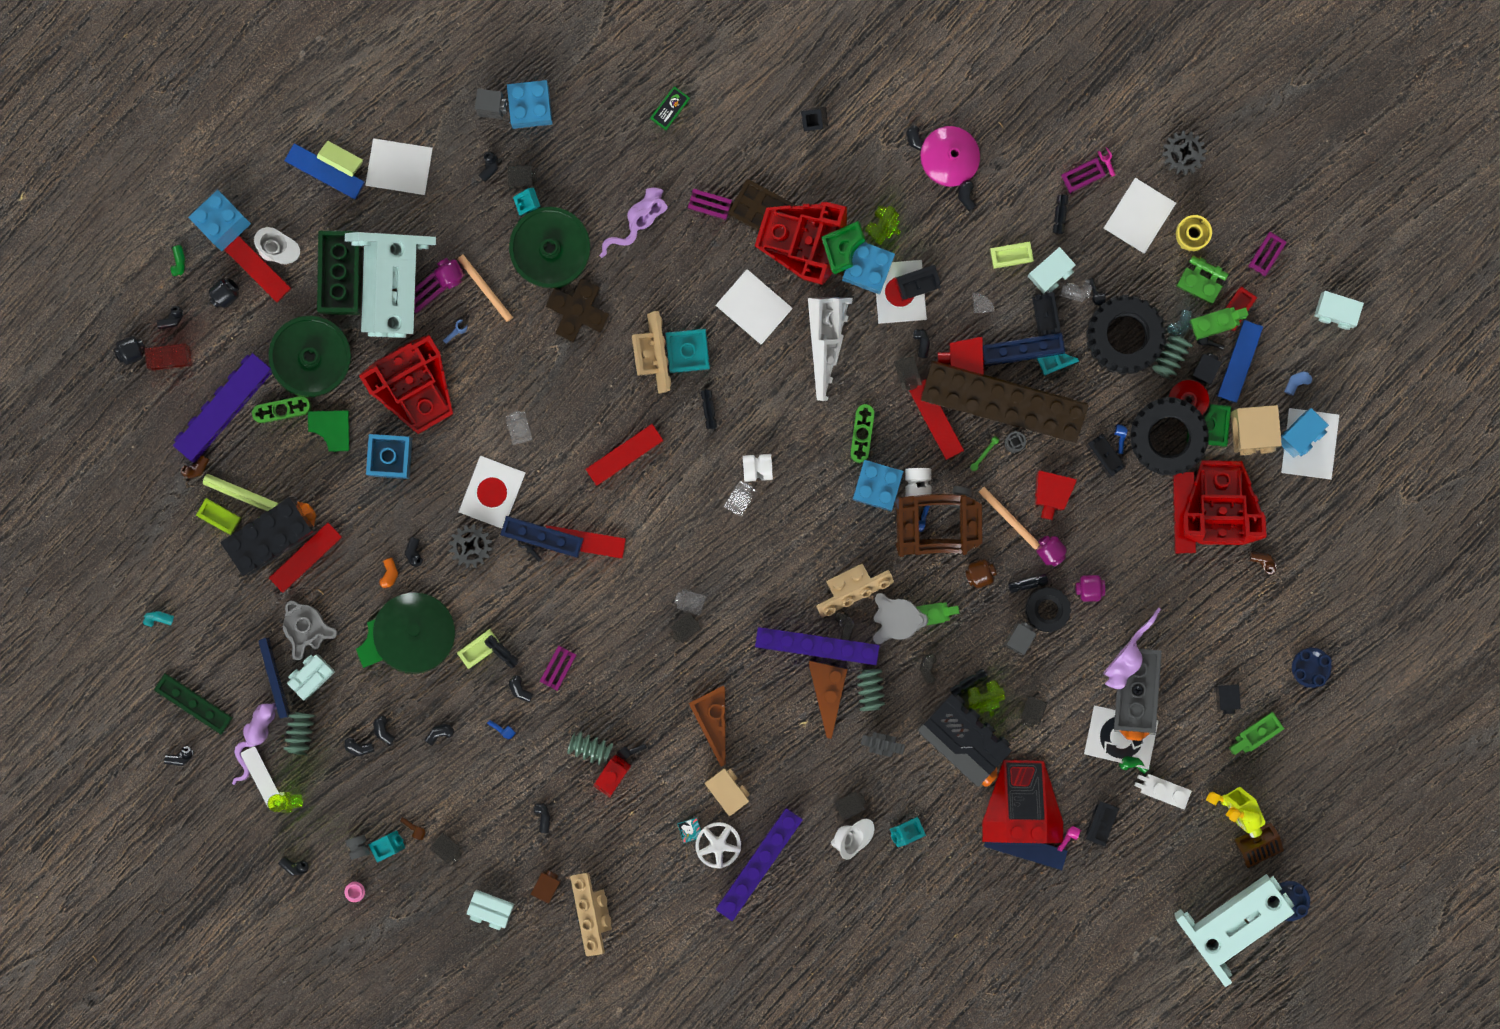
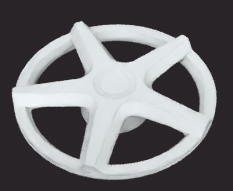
M716 822L707 825L700 831L695 847L699 859L704 864L712 868H723L736 860L741 851V841L737 831L732 826ZM714 826L725 827L720 836H715L709 828ZM730 831L736 837L737 846L726 843ZM704 833L710 843L707 847L699 850V841ZM724 851L735 852L729 861L723 863ZM712 852L715 853L716 864L706 861L702 856Z

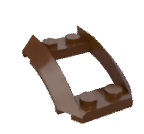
M929 494L899 497L894 503L897 508V542L895 544L899 557L909 554L921 555L932 553L967 555V552L972 548H977L982 544V504L965 495ZM960 505V539L919 540L918 506Z

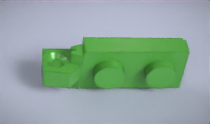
M1234 307L1226 308L1191 319L1190 324L1196 340L1234 329L1240 325L1239 320L1246 319L1249 314L1246 308L1236 311Z
M947 602L916 607L927 615V625L944 623L945 621H950L949 615L960 614L958 606L948 607Z
M1271 712L1235 737L1237 742L1230 746L1229 750L1234 755L1242 750L1244 753L1253 751L1284 730V727L1274 712Z

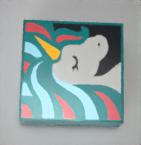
M697 817L678 823L683 843L697 839L701 831Z

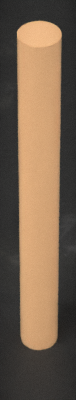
M464 254L458 257L457 260L505 321L509 322L513 316Z
M983 487L979 493L1036 550L1039 546L1038 541Z

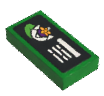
M674 86L650 117V120L667 131L690 101V98Z

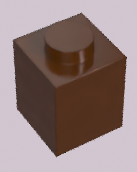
M550 870L547 873L543 871L530 895L549 904L561 882L558 879L559 875Z

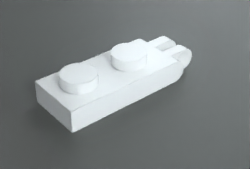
M1138 774L1137 778L1144 781L1143 785L1137 782L1134 784V786L1141 788L1140 793L1185 810L1192 792L1191 790L1147 774L1146 777Z

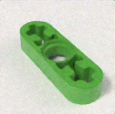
M299 396L260 404L253 408L252 417L259 423H268L303 416L311 410V402L307 398ZM301 400L303 403L307 404V406L304 407V411H301L299 408L293 409L294 413L291 414L292 409L289 402H292V406L299 405V401ZM280 404H284L287 407V413L283 416L278 415L276 412V408ZM272 406L273 418H271V414L264 415V419L257 416L261 408L267 412L271 411L269 407Z
M867 404L859 406L855 416L850 456L856 463H863L869 456L874 410ZM864 408L868 409L867 411L871 413V416L866 418V423H870V427L864 424L857 425L858 421L862 422L863 416L859 415V412H862ZM860 428H865L868 431V437L864 440L859 439L856 435L857 430ZM855 441L867 443V447L864 445L862 447V452L865 453V456H862L861 459H857V455H854V451H858L859 445H855Z

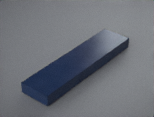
M1062 333L983 345L985 367L1065 354Z
M509 516L505 517L500 534L501 536L579 558L584 538Z
M260 639L258 642L280 719L286 718L290 715L270 639Z
M984 842L983 845L990 849L1059 870L1063 869L1068 852L1064 849L1060 852L1058 847L1045 843Z

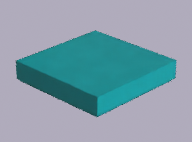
M706 329L666 333L669 373L710 369Z

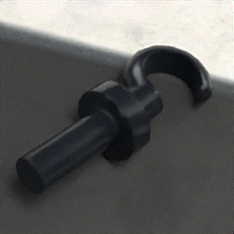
M518 541L519 547L527 549V554L531 553L538 562L542 560L535 551L536 547L534 545L530 546L528 543L521 545L520 541Z

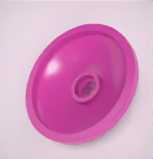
M945 126L936 129L927 136L921 148V164L925 173L931 180L942 186H959L962 182L970 180L979 167V147L975 139L967 131L959 127ZM951 151H955L957 156L953 157Z

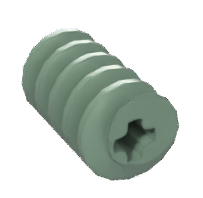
M1176 335L1168 337L1170 344H1165L1164 348L1166 351L1162 350L1160 354L1162 358L1158 357L1156 359L1158 365L1152 366V369L1157 374L1169 380H1172L1169 377L1170 375L1177 376V373L1173 370L1174 368L1181 369L1177 362L1185 361L1181 355L1189 354L1185 348L1193 347L1190 342Z
M882 669L858 670L862 674L858 675L857 678L863 680V682L858 684V687L864 688V690L858 692V695L864 696L863 699L859 700V703L865 704L864 707L860 708V711L882 710L879 707L885 705V702L879 701V699L884 697V694L878 691L883 689V686L877 684L883 680L882 677L877 676V674L882 672Z
M295 712V714L288 716L294 720V722L287 723L288 726L292 727V730L286 731L291 738L285 739V742L289 743L290 746L283 747V749L289 753L308 756L307 753L303 752L310 749V746L306 745L305 742L311 741V738L306 736V734H311L312 730L307 728V726L314 725V722L309 720V718L315 717V715Z
M580 731L577 736L574 732L567 754H571L575 750V757H579L583 753V760L590 756L591 763L598 759V765L601 766L604 762L607 764L613 743L606 747L605 740L598 744V737L590 741V734L583 738V732Z

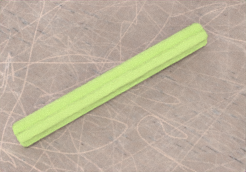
M206 474L203 479V485L264 511H269L279 504L210 474Z

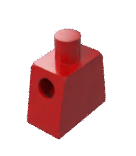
M982 337L950 343L949 352L937 353V362L984 375Z
M1040 470L1037 471L1035 504L1043 506L1041 518L1053 520L1055 509L1061 511L1065 509L1077 479Z
M614 755L593 787L610 798L632 765Z

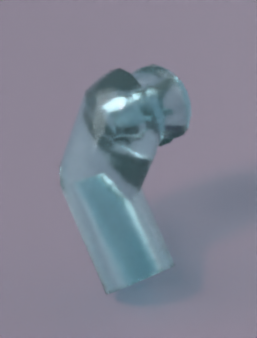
M1182 310L1180 321L1168 325V333L1180 335L1187 331L1192 312Z

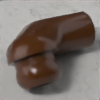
M200 455L195 465H184L181 468V474L189 479L201 476L210 459Z
M1251 551L1250 561L1259 562L1264 571L1269 575L1276 572L1277 565L1270 554Z

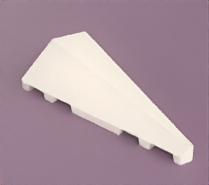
M851 297L808 298L817 400L820 401L828 400L826 392L828 384L832 383L833 380L830 376L833 366L837 364L844 337L841 332L844 322L848 321L849 316L846 315L848 304H852L853 298Z

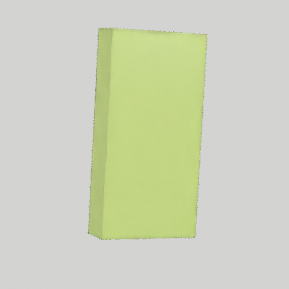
M329 141L326 142L317 155L318 159L353 177L363 162L361 158Z
M1030 241L990 248L993 269L1034 262Z
M491 629L457 652L468 669L493 652L492 648L487 647L484 642L490 635L496 638Z

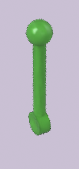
M997 436L992 437V442L975 463L971 464L970 469L972 471L978 470V465L995 444L999 443Z

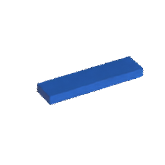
M295 143L284 160L286 163L354 200L357 199L365 184L363 180L345 174Z
M1246 320L1243 321L1217 397L1237 403L1263 326Z

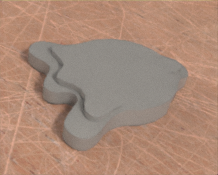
M883 593L876 595L875 601L879 609L874 615V621L882 625L873 636L876 644H883L891 638L897 640L911 638L916 631L928 624L927 615L917 609L913 602L903 599L892 600Z
M292 600L286 603L283 631L292 643L293 659H303L308 645L317 650L321 647L324 639L336 638L337 630L329 627L324 622L322 615L317 609Z

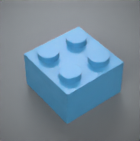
M547 80L507 84L510 120L513 129L553 125Z
M218 189L188 217L221 251L251 224Z
M865 242L862 243L854 252L852 258L853 267L845 270L842 281L880 295L895 253Z
M1310 408L1281 435L1282 447L1293 458L1298 455L1302 457L1313 447L1311 443L1313 441L1320 440L1327 433L1325 429L1329 425Z
M369 434L366 475L410 479L412 438Z
M864 460L852 500L892 511L903 471Z

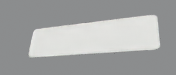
M253 746L241 752V756L267 807L272 808L282 803L283 800L256 747Z

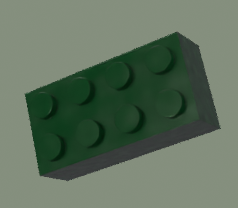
M318 231L317 312L319 314L361 315L362 246H351L352 242L345 241V233L360 231Z

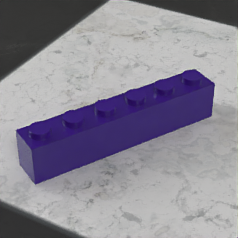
M255 354L247 355L241 361L242 366L238 371L234 370L227 379L229 381L225 386L221 385L215 391L213 400L211 402L207 401L202 406L200 415L198 417L194 416L189 421L187 430L184 433L180 432L174 439L175 444L173 446L191 462L195 463L199 459L200 455L207 450L272 374L270 367Z
M758 627L755 648L877 665L879 645L761 627Z
M788 808L783 810L717 905L716 910L731 921L735 919L803 821L801 817Z

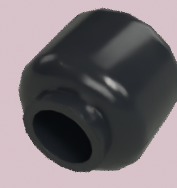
M221 278L209 289L211 297L209 300L217 308L219 306L228 308L239 297V287L230 278Z
M134 336L117 341L115 344L116 348L113 349L119 363L123 362L125 365H130L143 359L142 351L146 350L142 340H137Z

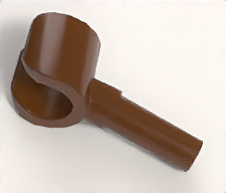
M402 817L400 822L414 830L412 837L423 840L426 833L425 829L415 826Z

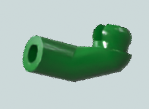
M177 245L172 248L176 265L170 268L173 276H181L185 272L183 248Z
M1125 756L1122 759V763H1119L1122 770H1128V768H1133L1137 765L1144 766V763L1139 758ZM1136 767L1143 774H1145L1148 771V769Z

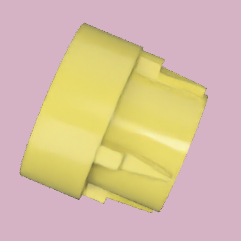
M1190 215L1184 218L1176 229L1177 242L1182 249L1188 251H1198L1204 248L1212 237L1210 223L1199 215ZM1189 229H1197L1199 232L1198 238H1192L1189 235Z

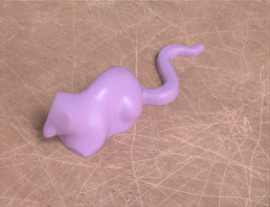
M646 189L644 199L634 204L628 211L627 217L631 231L629 236L624 239L617 237L607 238L602 244V253L599 255L601 258L607 254V247L610 244L623 246L632 244L636 240L639 229H645L650 226L657 216L667 210L666 203L661 199L662 189Z
M1160 608L1134 634L1130 642L1106 668L1103 674L1108 676L1109 680L1105 682V685L1115 689H1122L1126 686L1128 678L1139 670L1143 658L1136 642L1155 622L1161 610Z
M275 703L260 704L253 712L252 721L244 726L243 734L246 741L237 744L234 750L236 759L244 769V774L241 777L234 778L233 785L237 781H243L249 777L250 772L241 756L243 748L255 747L267 739L269 733L268 726L274 720L276 714L274 711L277 708Z

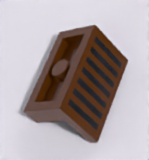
M1271 822L1260 827L1262 834L1256 838H1252L1250 833H1247L1234 840L1247 868L1284 851L1280 836Z

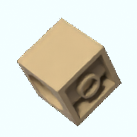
M1278 405L1238 408L1231 412L1234 452H1240L1241 456L1252 455L1257 450H1260V454L1275 452L1276 448L1282 446Z

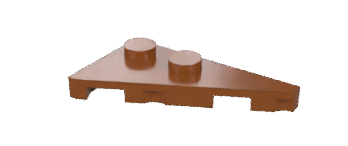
M809 661L808 664L826 738L832 739L847 669Z
M723 685L689 703L721 767L726 765L725 687Z

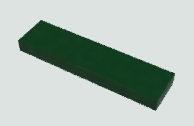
M164 673L154 688L155 692L220 735L224 733L233 719L232 716L167 673Z

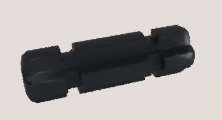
M1061 194L1057 196L1056 202L1058 205L1055 210V224L1053 226V233L1063 234L1065 229L1063 224L1066 221L1068 196Z
M710 389L701 391V397L704 400L702 403L704 416L707 420L705 421L706 428L715 429L717 428L716 419H714L716 417L714 403L711 400L713 398L712 391Z
M1046 574L1037 575V577L1021 579L1019 582L1008 583L1010 593L1019 592V590L1023 591L1038 587V585L1048 584V578Z
M493 635L486 638L484 641L485 645L490 649L492 648L493 652L503 662L505 661L510 668H514L518 664V659L511 655V652L498 642Z
M980 669L975 672V675L972 674L959 682V685L956 684L951 687L952 695L957 694L960 696L963 691L966 692L979 684V681L982 682L987 679L988 676L985 670Z

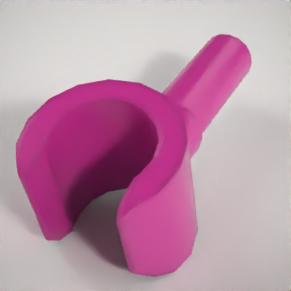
M1106 147L1107 155L1102 156L1100 151H1098V155L1105 162L1111 177L1116 174L1111 164L1112 153Z
M1074 826L1070 827L1058 850L1062 852L1070 838L1077 840L1081 830Z

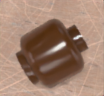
M986 559L969 564L968 570L965 571L970 586L973 585L977 589L993 584L994 576L997 575L994 564H989Z

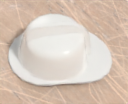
M261 228L254 236V243L260 256L267 261L289 264L296 261L300 255L298 244L275 228Z
M866 818L859 820L853 826H841L831 841V845L840 851L843 859H851L871 841L874 834L873 822Z

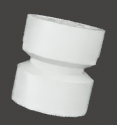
M760 454L758 458L754 455L743 456L744 482L756 481L757 478H760L762 481L773 480L771 454Z
M930 468L905 469V481L908 482V485L905 486V497L932 494V487L928 484L931 481Z

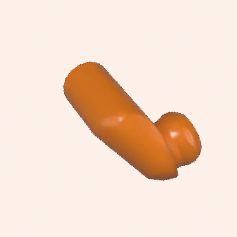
M393 558L383 561L386 573L379 580L380 586L383 588L391 587L398 577V571Z

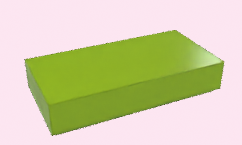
M208 498L204 500L196 514L199 518L229 535L235 532L242 519Z

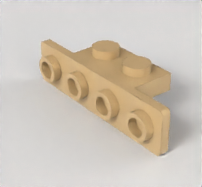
M654 311L647 314L650 333L632 335L637 376L656 374L657 388L660 394L670 391L671 378L668 376V358L665 355V338L662 334L663 321L659 311Z
M862 563L826 581L834 597L818 604L816 607L821 618L831 616L836 611L849 607L854 602L867 598L880 589L887 588L890 584L894 583V580L889 570L870 578Z
M589 873L572 875L570 878L586 956L604 954L605 950L601 933L612 930L611 917L609 916L604 889L592 890Z

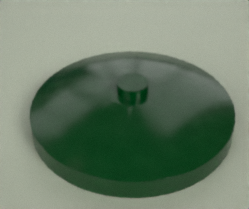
M543 207L527 213L515 225L509 242L511 261L517 272L527 282L542 288H559L577 279L587 266L591 251L589 235L583 223L569 211L557 207Z
M317 316L294 318L278 329L270 343L269 365L272 374L283 388L295 395L302 397L325 395L342 383L349 370L351 352L347 338L334 323Z
M405 593L396 596L388 601L377 614L373 627L375 648L382 660L397 671L408 674L428 672L438 667L450 654L455 640L454 621L448 609L439 600L430 595Z

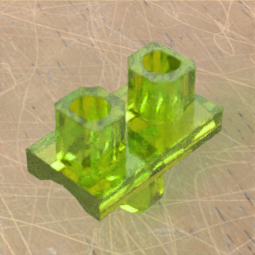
M878 206L875 216L881 220L878 225L872 222L868 223L865 232L879 245L883 243L885 238L891 239L893 234L899 236L901 231L897 227L900 221L896 220L899 214L891 206H888V208Z
M996 680L986 684L988 692L980 694L978 687L968 689L969 708L974 710L979 708L980 713L988 711L990 717L994 716L993 709L999 708V701L1005 700L1003 687L1000 688Z
M288 791L274 794L268 799V808L273 812H293L292 808L303 807L302 794L291 795V792Z

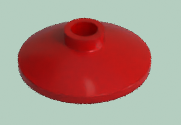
M1184 380L1177 383L1171 389L1169 397L1184 400L1185 397L1190 396L1192 398L1190 404L1194 405L1203 415L1209 406V395L1206 388L1193 380Z

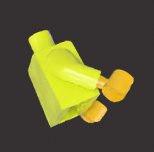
M1241 787L1223 796L1215 792L1208 794L1206 801L1215 806L1218 801H1221V805L1229 808L1225 815L1231 821L1236 822L1244 831L1250 833L1252 838L1262 834L1260 827L1265 825L1266 822L1258 803L1253 796Z

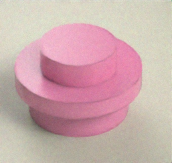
M359 882L349 883L345 888V897L351 902H359L365 896L364 886Z

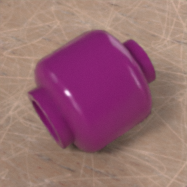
M445 258L437 263L438 267L434 270V274L442 287L451 289L463 282L464 272L457 260L449 261L448 258Z
M1047 535L1038 541L1039 546L1036 551L1046 565L1057 566L1065 560L1067 550L1057 536L1049 537Z
M1099 575L1081 576L1079 583H1075L1076 595H1080V599L1083 602L1100 601L1102 596H1105V580H1101Z

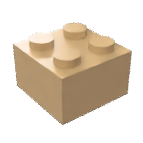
M724 767L708 779L705 785L726 813L731 816L749 802L748 796L750 794L743 785L739 787L736 783L737 776L731 768L726 770Z

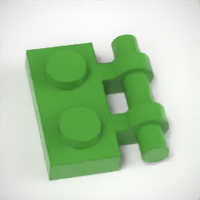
M1192 255L1189 263L1195 265L1194 270L1185 268L1177 287L1212 305L1222 288V285L1216 283L1217 278L1225 281L1229 274L1222 271L1223 268L1215 267L1207 263L1205 259H1199ZM1201 269L1212 274L1210 279L1199 274Z

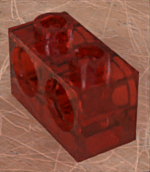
M187 344L145 348L146 366L151 371L192 366L190 346Z

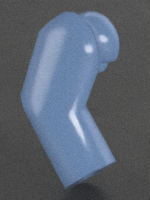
M1304 371L1292 375L1284 393L1294 396L1299 385H1309L1312 382V376Z

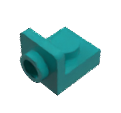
M528 188L513 197L519 216L526 215L541 207L534 188Z
M918 817L890 828L891 838L897 847L907 845L926 836Z
M397 830L368 844L377 863L405 849L403 839Z

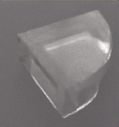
M972 293L974 314L995 311L989 298L980 293Z

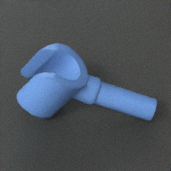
M458 320L455 329L443 340L446 344L458 333L463 334L467 331L468 325L464 329L458 328V325L463 320Z

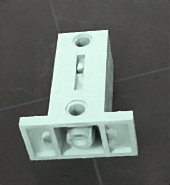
M364 232L345 233V241L352 242L351 246H364L361 332H368V336L393 338H406V334H413L416 250L429 249V245H436V237Z
M1265 874L1196 924L1188 912L1184 913L1180 909L1174 913L1177 922L1225 987L1232 983L1230 978L1232 973L1225 962L1294 914L1292 910L1294 907L1293 902L1286 893L1283 895L1280 893L1282 888L1274 876L1269 878ZM1269 897H1277L1274 902H1267ZM1210 939L1216 940L1213 945L1207 944V941Z

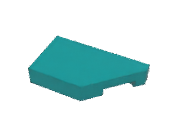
M1067 354L1037 358L1044 376L1079 362L1078 358Z

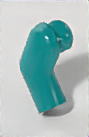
M160 611L146 613L143 624L152 627L154 621H158L171 626L174 616Z

